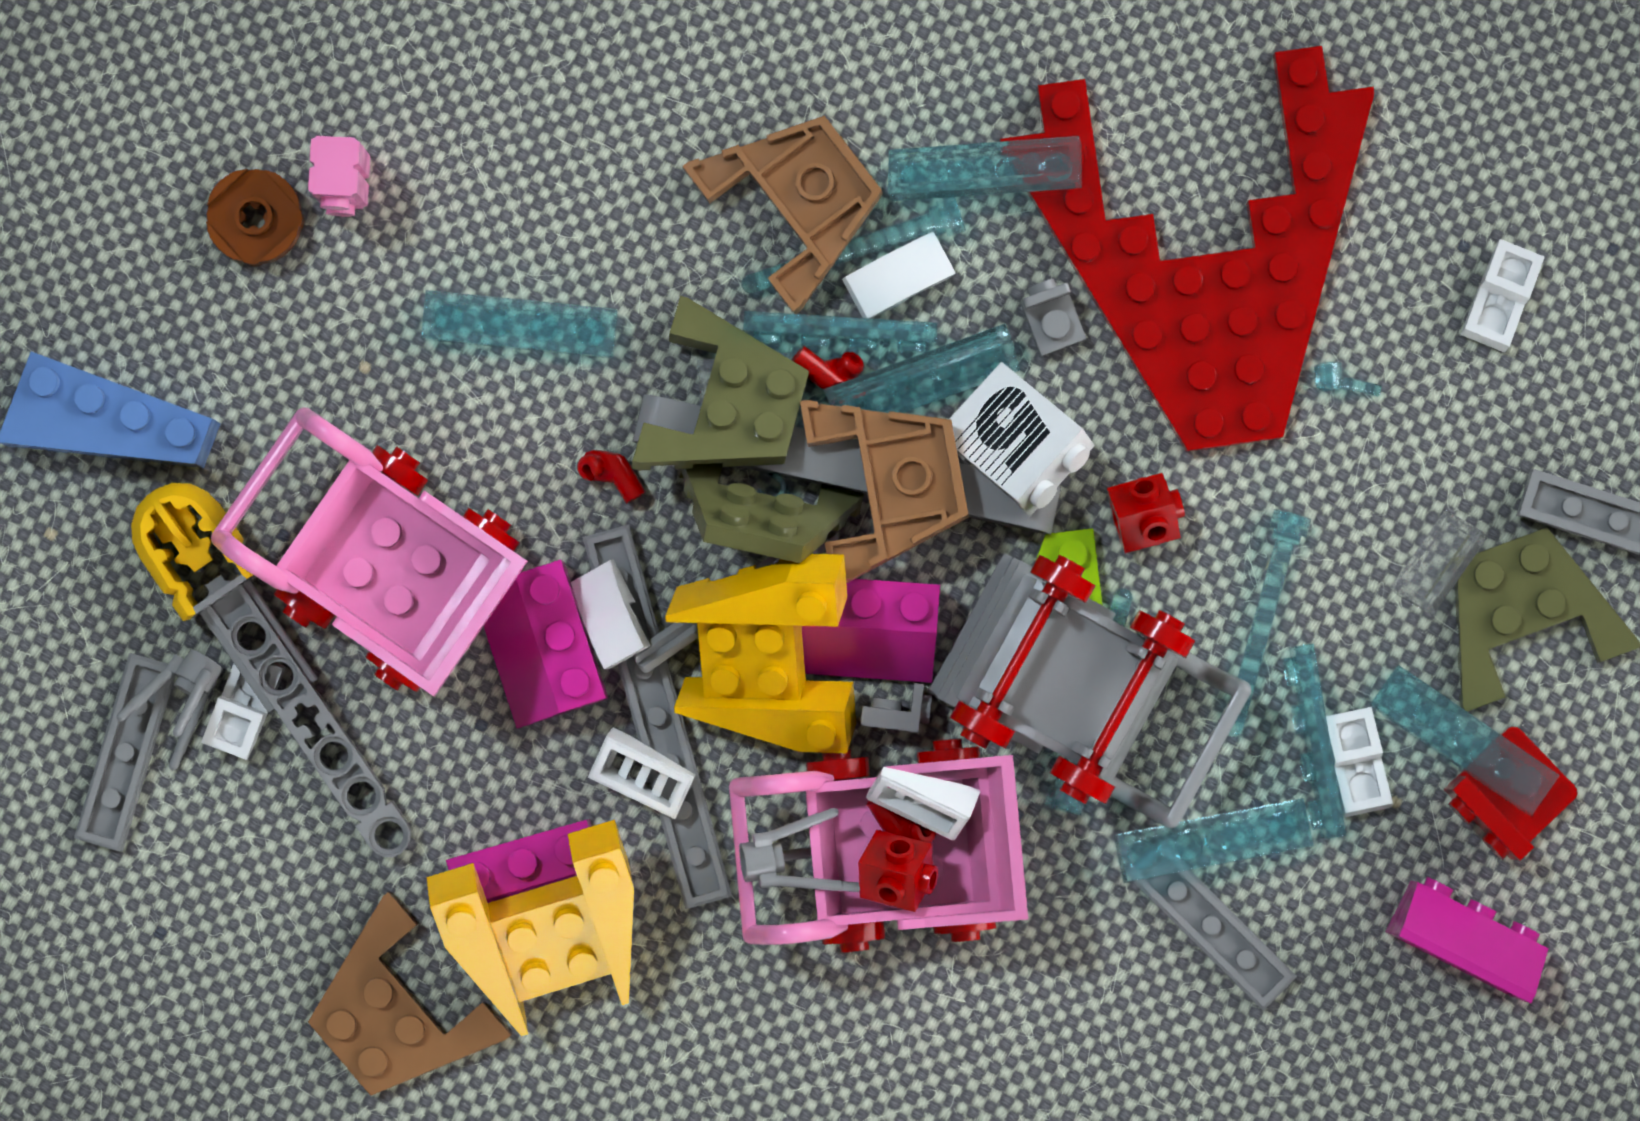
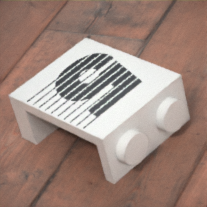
M1000 362L949 418L952 421L958 457L961 460L967 459L1011 496L1021 510L1029 517L1037 509L1043 508L1051 502L1059 484L1070 472L1078 471L1086 463L1090 450L1095 446L1082 427L1003 362Z

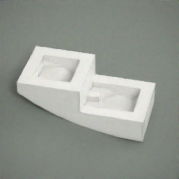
M932 231L847 275L842 280L864 321H867L904 303L910 297L951 278L956 272L935 233Z
M1500 239L1485 270L1460 335L1505 353L1510 347L1523 308L1530 299L1544 256Z
M614 559L605 562L571 582L580 616L603 669H610L651 646L630 606L635 603V600Z
M275 662L268 667L266 680L272 688L278 689L286 666ZM234 663L222 696L218 697L201 743L247 760L268 712Z
M1372 707L1324 717L1326 736L1344 818L1391 808L1393 801L1381 758L1383 751Z

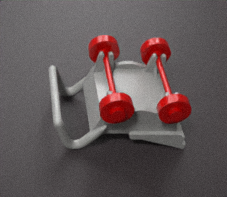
M1003 553L927 692L955 707L950 718L964 726L960 735L984 749L987 748L990 741L1006 749L1011 739L1038 754L1043 746L1060 754L1061 756H1058L1050 774L1063 780L1064 783L1060 790L1078 801L1086 804L1090 796L1106 804L1111 796L1167 828L1177 827L1251 694L1250 684L1190 653L1195 640L1181 632L1185 623L1161 610L1157 612L1155 617L1139 610L1129 627L1135 632L1113 621L1116 615L1115 612L1089 599L1095 585L1081 577L1085 568L1064 556L1059 555L1056 561L1053 562L1039 555L1033 567L1015 557ZM1175 667H1178L1200 681L1231 695V698L1174 802L1169 807L1115 776Z

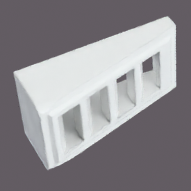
M613 727L602 744L588 778L676 819L696 775L634 737ZM617 752L626 756L620 770L612 766ZM634 761L643 764L636 780L628 776ZM651 769L660 772L651 790L644 785ZM670 777L677 780V783L669 800L661 796V793Z
M883 767L868 790L866 798L955 841L971 817L980 790L955 782Z

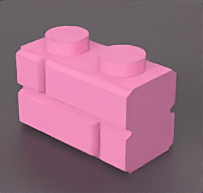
M316 136L311 139L310 162L314 167L309 168L308 191L320 203V208L326 209L327 215L355 216V209H363L368 206L369 184L365 179L369 178L370 174L369 153L360 141L352 137Z

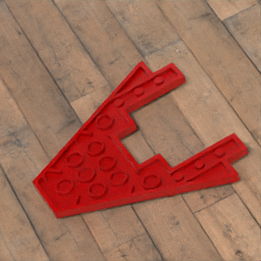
M1322 46L1279 51L1273 54L1293 194L1247 201L1253 248L1160 261L1153 214L1106 220L1085 79L1038 85L1037 94L1043 133L1002 138L999 141L1001 151L1186 452L1281 439L1284 436L1375 94L1374 86L1329 93Z

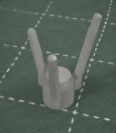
M190 649L185 659L174 654L168 666L117 714V720L124 721L170 678L176 675L178 679L174 686L189 695L173 729V735L179 737V740L170 760L169 768L176 770L183 754H185L208 696L217 684L216 680L223 671V668L193 649Z
M830 808L775 830L753 834V842L740 843L739 856L744 881H759L761 889L781 886L859 892L858 882L776 874L785 871L786 861L812 857L811 847L783 851L781 843L772 844V842L838 816V809Z

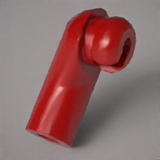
M802 346L792 358L793 362L809 371V380L825 390L852 385L858 380V375L864 369L863 360L854 352H845L841 358L823 361L806 346Z
M591 450L586 452L578 461L577 471L583 479L614 483L626 504L646 493L627 458L622 454Z
M868 801L866 804L882 831L927 843L934 841L936 832L871 801Z

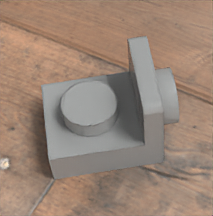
M1050 279L1027 289L1030 296L1022 299L1021 307L1040 357L1086 341L1085 333L1070 296L1071 290L1068 282L1057 286L1055 280Z
M914 683L910 712L901 711L902 701L873 698L872 707L862 706L860 726L918 733L919 723L929 724L932 695L923 694L924 684Z

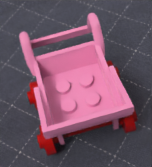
M300 408L211 535V541L215 547L234 563L277 589L274 595L287 604L282 612L305 628L312 621L323 629H327L333 618L337 616L331 625L369 651L365 657L378 667L374 673L377 678L397 691L404 684L415 692L422 688L435 697L528 562L514 552L520 542L507 534L512 525L489 509L481 516L468 507L463 516H461L425 490L419 498L415 495L418 496L429 480L415 471L420 462L397 446L391 454L378 445L371 452L368 448L311 409ZM303 429H305L349 459V461L276 566L239 542L232 535V532Z
M961 738L933 741L934 751L917 752L918 764L885 766L967 785L980 790L971 817L955 841L937 833L934 841L931 843L933 865L938 867V878L932 894L924 895L915 912L860 898L859 892L815 889L817 920L781 925H756L753 882L744 881L739 856L740 843L749 842L745 797L806 791L808 816L830 808H837L839 811L838 816L809 828L813 877L859 883L858 862L876 830L882 831L866 805L869 801L866 795L877 777L851 779L870 776L869 757L852 758L851 749H848V753H822L823 761L807 762L805 772L733 779L729 784L744 941L754 945H782L822 940L824 945L840 944V952H857L869 950V941L885 939L884 921L897 920L898 930L933 927L934 934H951L952 942L980 940V931L996 929V922L1029 920L1013 755L980 758V747L962 748Z

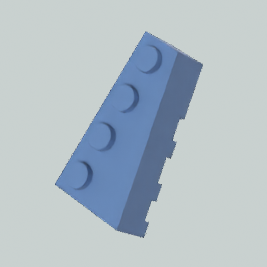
M31 351L0 430V444L8 447L204 468L221 423L207 416Z

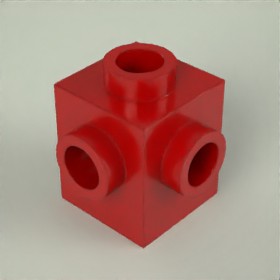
M1163 473L1142 477L1107 488L1113 523L1125 554L1181 538L1177 519L1185 517L1182 499L1178 489L1169 490Z
M876 830L858 862L860 898L915 912L924 895H931L936 886L938 867L933 865L931 843Z

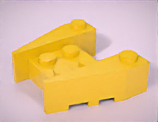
M811 554L801 563L779 559L778 563L761 568L753 565L739 569L736 575L711 581L710 578L676 587L666 612L665 620L666 622L697 623L702 677H685L674 705V712L798 752L848 753L856 726L854 683L849 681L806 680L802 626L838 627L847 600L844 554Z
M615 819L568 834L572 861L577 876L490 903L487 902L474 863L426 877L430 909L444 947L521 1036L528 1035L523 1001L603 976L612 975L621 1004L629 1003L634 886L628 858Z

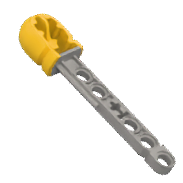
M170 483L149 493L136 508L131 523L132 543L140 560L162 592L174 595L172 606L182 621L190 620L199 614L202 616L267 712L269 713L275 709L346 814L360 821L355 827L368 846L377 855L382 857H395L401 854L408 847L411 840V828L408 821L393 800L387 804L384 786L313 685V682L318 679L251 582V579L255 576L223 554L228 563L236 565L241 575L227 581L223 575L218 576L205 585L209 591L207 598L197 603L192 596L193 588L189 582L182 581L170 563L174 558L173 551L160 548L154 533H156L163 544L172 541L179 552L174 559L176 564L188 565L196 572L213 560L209 552L211 539L209 536L202 539L199 538L193 529L198 520L190 508L193 507L202 517L198 522L199 529L203 532L212 531L213 533L226 514L222 506L207 491L190 483ZM235 528L232 535L243 544L244 538L238 529ZM247 622H256L264 628L266 639L259 649H246L238 639L240 628ZM274 662L286 663L292 669V683L284 690L272 688L266 680V671ZM299 703H303L307 708L315 705L319 709L320 713L315 716V722L321 730H324L328 723L335 730V733L322 737L313 748L306 739L316 734L307 723L298 726L294 720L300 714L296 707ZM339 742L346 747L348 760L342 768L330 769L323 764L321 750L326 743ZM364 781L374 788L376 799L371 807L359 809L350 803L348 791L351 785L356 782ZM385 821L397 823L403 831L401 844L393 849L382 847L375 837L377 827Z

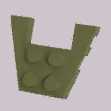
M680 296L669 333V342L715 353L712 371L694 433L688 434L644 422L632 460V469L638 471L650 470L651 466L674 465L675 469L693 468L694 464L722 463L723 467L785 464L800 410V401L803 399L808 381L809 371L691 299Z
M722 463L694 464L693 468L678 469L677 471L678 477L685 479L683 490L686 498L693 500L692 513L703 542L801 563L826 542L827 534L831 530H841L846 525L849 515L853 517L859 515L864 497L863 493L822 484L817 505L804 503L800 497L792 494L771 496L758 493L752 486L743 483H732L728 486L719 484L723 468Z
M1548 528L1538 530L1454 562L1456 623H1458L1459 635L1458 670H1460L1461 685L1459 698L1462 713L1506 697L1489 649L1572 618L1580 617L1597 663L1640 648V642Z

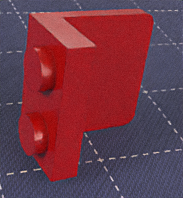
M1509 727L1504 730L1443 789L1452 798L1448 803L1451 809L1467 824L1474 821L1486 833L1482 838L1483 842L1502 860L1508 856L1512 860L1521 861L1534 848L1530 842L1577 797L1575 785L1518 727Z

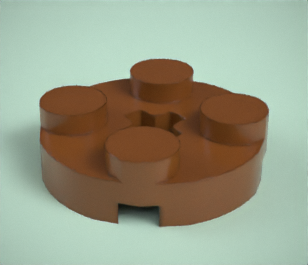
M243 169L230 173L216 184L210 193L207 203V231L213 243L230 259L254 267L275 262L285 256L298 241L305 222L301 201L296 191L280 175L267 170ZM249 205L254 209H259L262 205L266 208L267 212L263 216L265 224L261 228L255 225L248 229L244 227L243 222L246 221L247 216L243 211Z

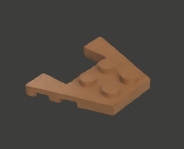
M825 116L766 135L767 138L741 147L739 145L722 150L721 154L703 160L698 158L689 161L682 166L709 204L745 177L751 175L805 245L806 250L768 277L769 283L794 315L803 309L883 195L882 189Z
M811 400L800 401L808 447L851 439H858L874 533L824 542L826 554H844L846 584L969 518L951 419L892 411L889 413L877 412L848 405H842L841 407L819 404L818 401Z
M391 891L387 892L380 900L308 1021L311 1027L370 1096L500 1043L512 1035L510 1030L485 1001L448 1033H444L384 963L381 956L418 925Z

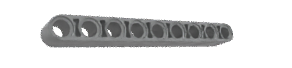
M644 394L633 442L638 443L644 422L693 434L701 406ZM795 427L785 464L738 466L868 495L859 441L854 439L808 447L805 429ZM959 463L969 518L1036 533H1052L1061 486L1057 487V492L1049 504L1037 509L1029 517L1021 510L1011 496L975 466Z

